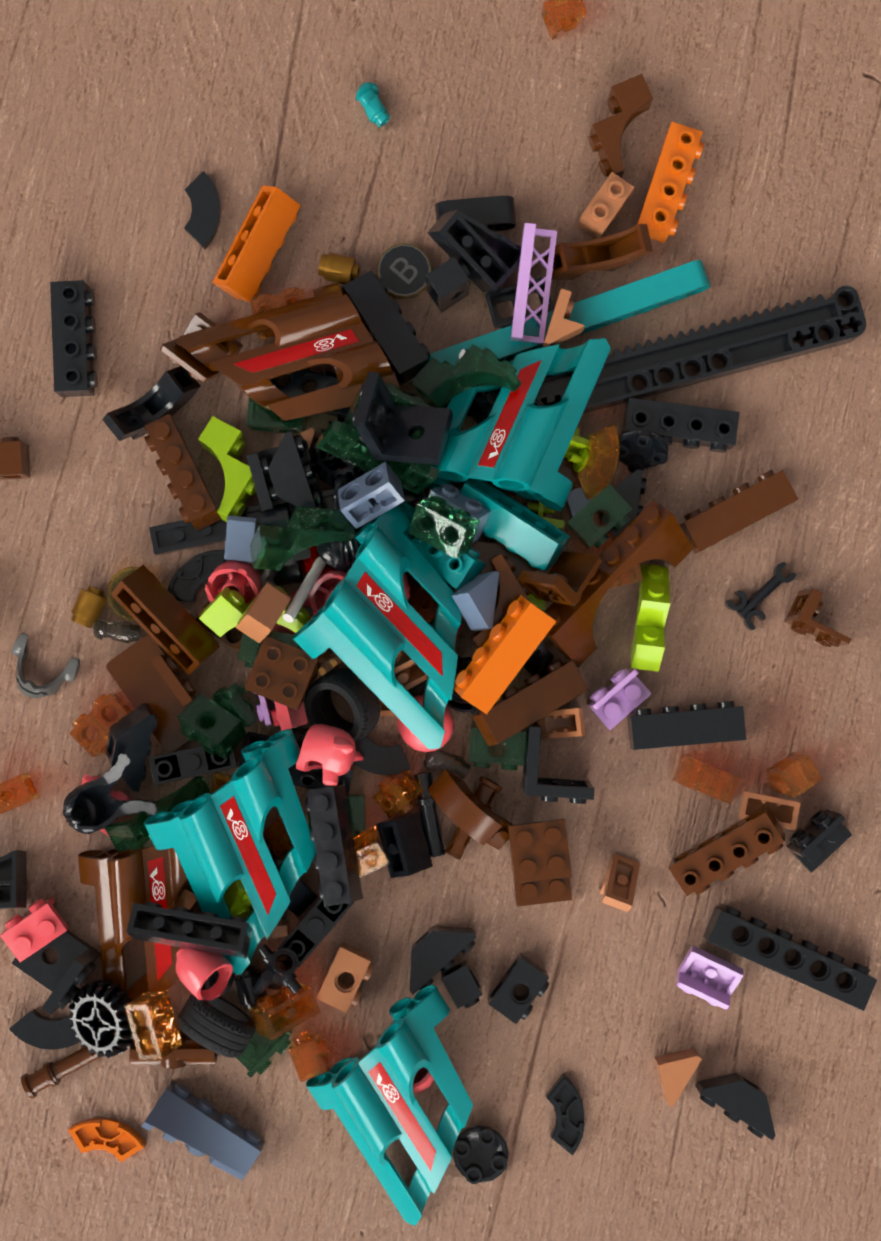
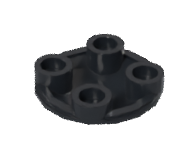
M632 430L617 437L613 444V454L620 462L628 466L630 472L634 473L636 470L644 471L646 468L666 463L668 460V445L665 439L657 433L648 430Z
M478 1125L466 1129L457 1138L453 1148L455 1166L469 1183L477 1184L493 1181L507 1168L509 1156L507 1144L496 1130L491 1127Z

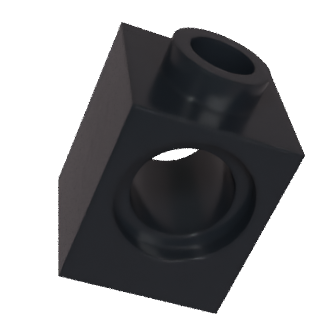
M466 960L441 973V979L457 1009L462 1006L469 1008L480 1001L479 997L482 996V989Z

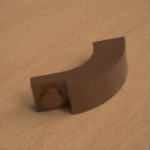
M445 769L427 789L443 812L460 829L484 846L487 843L499 850L509 840L508 825L513 824L486 807L471 792L464 780Z

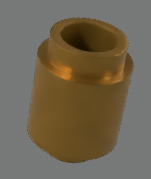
M331 252L329 255L322 254L318 276L324 277V280L339 282L340 284H347L358 278L360 265L356 264V258Z
M90 585L87 590L81 588L71 610V613H73L71 620L85 627L92 628L93 624L98 622L107 602V598L103 597L104 591Z

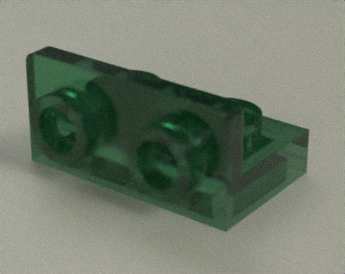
M236 682L228 688L226 686L221 687L212 695L214 699L207 705L226 731L251 726L258 719L253 713L254 710L251 704L241 698L248 691L245 689L246 683L238 685Z
M270 1007L254 1022L256 1030L244 1053L236 1057L248 1069L247 1075L250 1078L256 1072L261 1075L272 1063L269 1059L277 1051L281 1054L291 1044L289 1038L293 1030Z

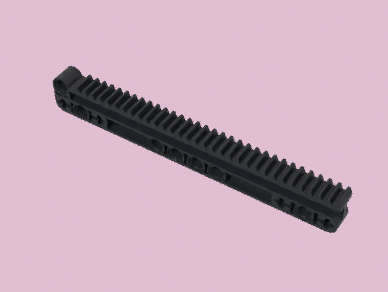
M842 286L827 300L819 294L814 300L808 297L803 303L797 300L792 306L790 303H786L782 308L777 305L771 312L766 308L761 314L757 311L753 312L750 317L744 314L739 321L736 317H733L729 323L722 320L718 326L715 323H711L707 329L702 325L697 332L691 328L686 335L680 331L675 338L672 334H668L665 341L658 337L654 344L651 340H647L643 347L638 342L634 346L633 351L629 345L625 346L622 353L616 348L612 356L608 354L583 414L626 403L629 398L641 399L850 343L857 339L866 329V319L859 295L853 287ZM837 297H844L848 306H841ZM846 325H847L848 327H853V328H854V331H853L851 328L845 329V330H843L842 332H840L839 330H841V329H842L843 327H845ZM818 330H825L829 335V339L823 340L820 338ZM808 336V340L804 341L801 345L792 341L794 338L796 341H801ZM711 359H721L724 367L722 369L715 368ZM685 365H693L697 369V375H688L685 371ZM574 370L558 375H546L534 405L544 406L543 403H545V406L553 405L555 400L560 402ZM667 372L671 377V382H661L658 378V373ZM631 380H642L644 389L636 390L633 388ZM501 388L485 392V399L491 404H495Z

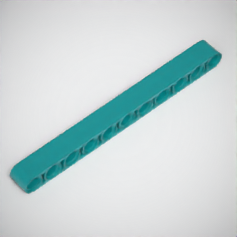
M695 260L578 301L573 305L570 318L564 317V319L585 325L583 332L579 334L582 335L709 289L711 284L702 260ZM554 310L547 313L545 338ZM531 318L524 324L523 335L539 337L540 326L534 318ZM512 325L431 353L429 370L424 373L429 386L433 387L455 379L461 366L459 363V353L463 349L470 350L468 355L470 363L475 356L480 355L482 357V362L478 366L480 367L485 364L495 366L512 360L519 353L543 348V344L510 341Z

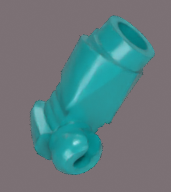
M373 82L363 83L358 88L355 99L363 105L369 121L381 128L390 120L391 116L378 97V86Z

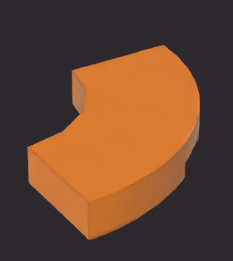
M91 1118L80 1121L68 1128L70 1135L82 1154L91 1150H105L114 1154L120 1162H123L147 1145L133 1128L114 1119Z

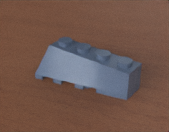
M171 1081L141 1127L151 1131L154 1126L164 1132L162 1137L171 1143L175 1140H180L185 1143L188 1152L195 1156H204L206 1154L210 1157L209 1162L212 1165L243 1180L265 1143L261 1140L260 1135L251 1129L246 1131L237 1125V1120L231 1115H222L216 1111L213 1104L204 1098L198 1099L190 1094V1089L184 1084H175Z

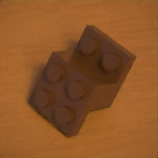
M565 819L508 825L516 906L572 900L569 878L572 877Z

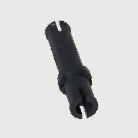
M431 771L413 774L418 797L416 805H419L430 857L445 855L437 804L427 790L432 785Z

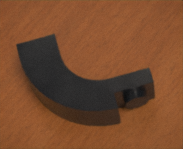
M182 366L166 371L156 385L144 396L129 405L108 412L102 420L119 441L129 437L135 440L147 434L145 425L168 414L172 416L194 396L201 385L190 376L189 371Z

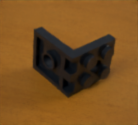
M368 372L366 381L360 389L361 398L358 409H355L353 413V425L358 430L374 460L440 465L453 418L452 410L450 408L396 405L380 373ZM416 431H425L421 438H411Z
M534 722L526 727L522 788L525 795L540 796L542 801L558 802V797L569 798L570 803L586 804L587 799L594 800L595 788L590 781L538 777L541 726L538 722Z
M67 930L22 962H19L15 957L12 964L52 991L42 1007L49 1014H52L58 1008L63 1010L68 1003L73 1001V998L81 990L77 986H80L93 973L97 966L94 964V961L101 952ZM47 948L57 950L59 954L57 962H50L46 959L45 951Z

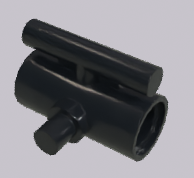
M266 944L257 950L264 959L262 963L265 965V968L252 989L254 996L260 997L266 988L279 990L287 987L293 995L303 988L296 980L297 976L294 973L299 963L294 951L288 948H281L272 952Z

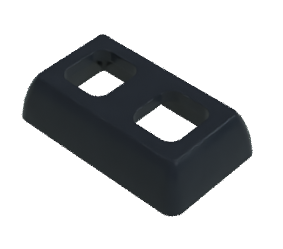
M538 278V279H534V280H535L536 283H538V282L541 281L543 278ZM529 281V288H528V290L533 287V285H532V283H531L530 281ZM545 282L539 286L543 292L545 288ZM517 284L498 289L496 292L486 293L485 297L495 328L512 325L513 317L500 318L497 304L509 300L514 308ZM535 289V290H534L532 293H530V294L536 293V294L539 296V300H540V303H541V305H542V304H543V298H542V296L539 294V292ZM549 296L548 312L554 310V307H553L552 300H551V297H550V296ZM527 310L525 313V318L530 315V313ZM541 310L540 312H538L536 315H537V316L541 315L542 310Z

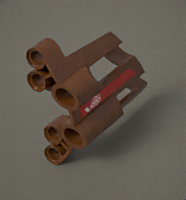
M339 282L313 289L314 297L182 335L175 342L178 347L184 349L200 364L212 371L218 370L230 378L252 400L262 407L272 410L284 421L359 405L361 398L360 389L366 381L368 372H379L396 405H404L395 371L391 369L383 351L376 341L372 339L362 323L350 298L342 293ZM269 328L275 334L274 343L231 356L216 345ZM320 364L334 365L339 384L291 398L275 387L269 379Z
M154 845L146 848L143 846L116 848L107 852L101 850L81 852L78 854L80 883L95 886L103 981L111 980L112 984L120 983L121 991L128 990L127 996L130 999H135L133 1005L139 1009L148 1001L152 1003L179 980L176 973V953L181 947L144 941L147 973L127 989L123 946L133 939L126 933L133 903L144 905V902H153L162 905L161 908L166 909L178 907L179 898L189 884V881L174 848L156 850Z

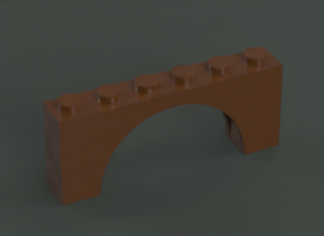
M652 500L599 555L603 561L575 605L571 606L553 602L545 611L556 621L547 633V637L570 661L573 660L578 668L598 648L593 639V621L602 598L612 584L627 570L644 561L661 559L675 568L694 549L674 515Z

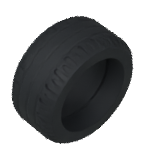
M338 668L327 672L316 679L309 686L305 694L304 707L311 726L314 724H325L340 728L349 733L355 743L375 728L380 717L378 697L351 669ZM331 690L339 693L347 700L353 711L354 723L346 721L337 713L332 704Z
M191 994L177 1019L180 1029L192 1040L219 1055L229 1058L239 1057L244 1053L256 1030L255 1023L250 1016L221 997L211 1001L198 1000Z

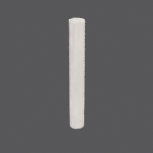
M321 557L315 560L285 611L283 619L286 622L292 623L326 566L327 563Z

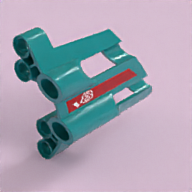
M606 338L590 339L580 346L568 349L559 348L560 344L519 353L513 361L502 365L491 366L485 364L467 371L447 407L452 410L453 418L441 464L404 462L399 471L400 475L414 483H425L430 489H434L444 483L451 485L452 482H465L469 478L491 481L493 485L501 489L514 491L517 495L528 500L537 499L544 506L561 511L573 483L557 471L611 350ZM574 370L560 402L548 406L534 405L546 375H558ZM501 388L489 417L470 429L460 431L476 392H487Z
M396 506L368 522L354 536L361 545L345 578L334 588L325 605L292 639L312 659L317 658L330 647L429 750L441 748L445 733V709L448 700H452L458 660V655L455 653V640L458 628L461 625V612L452 598L454 592L404 534L412 521ZM407 571L438 603L434 629L407 601L403 584V574ZM400 651H404L428 676L424 689L423 706L395 678L394 665Z
M291 729L280 731L272 735L267 741H257L243 748L242 754L245 763L234 772L228 783L213 794L205 793L195 800L180 803L172 811L159 812L144 822L156 850L174 848L202 911L215 913L218 915V918L229 919L231 914L223 896L233 882L241 879L253 907V910L246 919V922L253 929L246 959L224 955L233 966L232 973L241 975L250 964L252 955L263 937L269 938L291 902L290 895L296 882L307 872L316 854L315 844L311 840L310 830L288 768L296 764L301 751ZM273 806L277 807L293 844L285 855L278 871L263 838L264 823L269 810Z
M436 985L426 986L414 998H403L392 1005L389 1013L393 1018V1023L382 1033L376 1046L363 1058L342 1059L329 1072L321 1070L312 1075L306 1082V1087L320 1109H334L404 1221L414 1226L422 1217L431 1191L434 1194L451 1161L456 1139L462 1128H465L473 1108V1103L434 1030V1027L450 1012V1008ZM423 1067L428 1069L448 1101L437 1130H435L413 1094L415 1075ZM398 1139L417 1167L409 1187H407L385 1152L389 1145Z

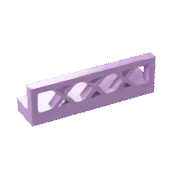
M525 223L523 228L510 341L544 344L557 231L538 229L536 224ZM534 237H550L549 249L540 255L533 247ZM532 254L536 256L534 261H532ZM548 254V262L546 263L543 258ZM540 261L547 270L546 277L536 283L531 277L530 271L531 267ZM529 281H530V282L532 283L533 287L528 290V288H529ZM545 282V288L543 292L539 286ZM536 289L543 298V304L533 311L527 304V297ZM527 309L530 315L525 318V313ZM542 310L540 320L536 314ZM532 317L540 326L539 337L523 335L524 324Z

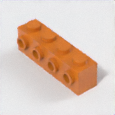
M671 122L637 222V225L647 224L649 236L652 240L665 243L668 236H674L679 220L674 218L677 209L682 211L688 194L683 193L686 184L691 185L696 171L692 164L694 158H700L705 144L700 142L703 131L675 122Z
M262 185L212 283L235 299L251 303L252 299L259 292V286L265 274L271 269L273 258L284 244V237L290 226L295 222L301 205L278 187Z
M520 595L517 600L510 604L503 620L493 627L490 637L485 644L475 651L468 667L458 674L453 689L461 698L485 714H488L556 621Z

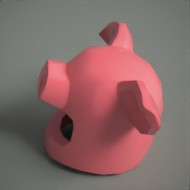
M314 724L306 733L296 762V769L304 772L312 769H323L322 783L327 786H336L339 776L349 772L353 762L363 761L364 757L359 751H356L355 741L346 731L325 724Z

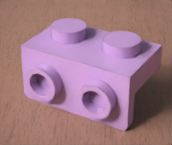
M692 945L677 969L676 985L688 994H694L705 999L713 1006H719L727 1010L730 1006V996L743 977V969Z

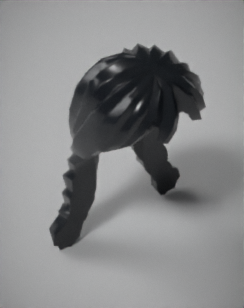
M343 475L334 481L336 487H334L332 497L333 522L329 530L322 526L317 514L311 515L296 506L295 509L303 513L306 525L309 526L313 534L318 554L322 560L335 570L347 571L353 565L361 544L354 538L359 530L340 511L338 489L348 484L347 478Z
M120 754L116 765L102 777L80 785L65 798L63 816L67 819L66 822L69 823V826L73 827L77 832L83 834L94 833L110 826L125 814L138 813L140 811L147 812L150 815L156 814L157 805L155 801L139 798L119 801L110 797L111 787L119 781L120 777L124 774L125 768L131 763L127 754Z

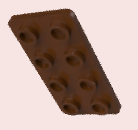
M150 635L144 636L107 663L106 668L135 709L142 703H149L154 714L157 715V727L152 733L167 753L176 751L212 724V718L195 696L197 691L188 679L184 680L178 672L180 667L171 657H167L162 648Z

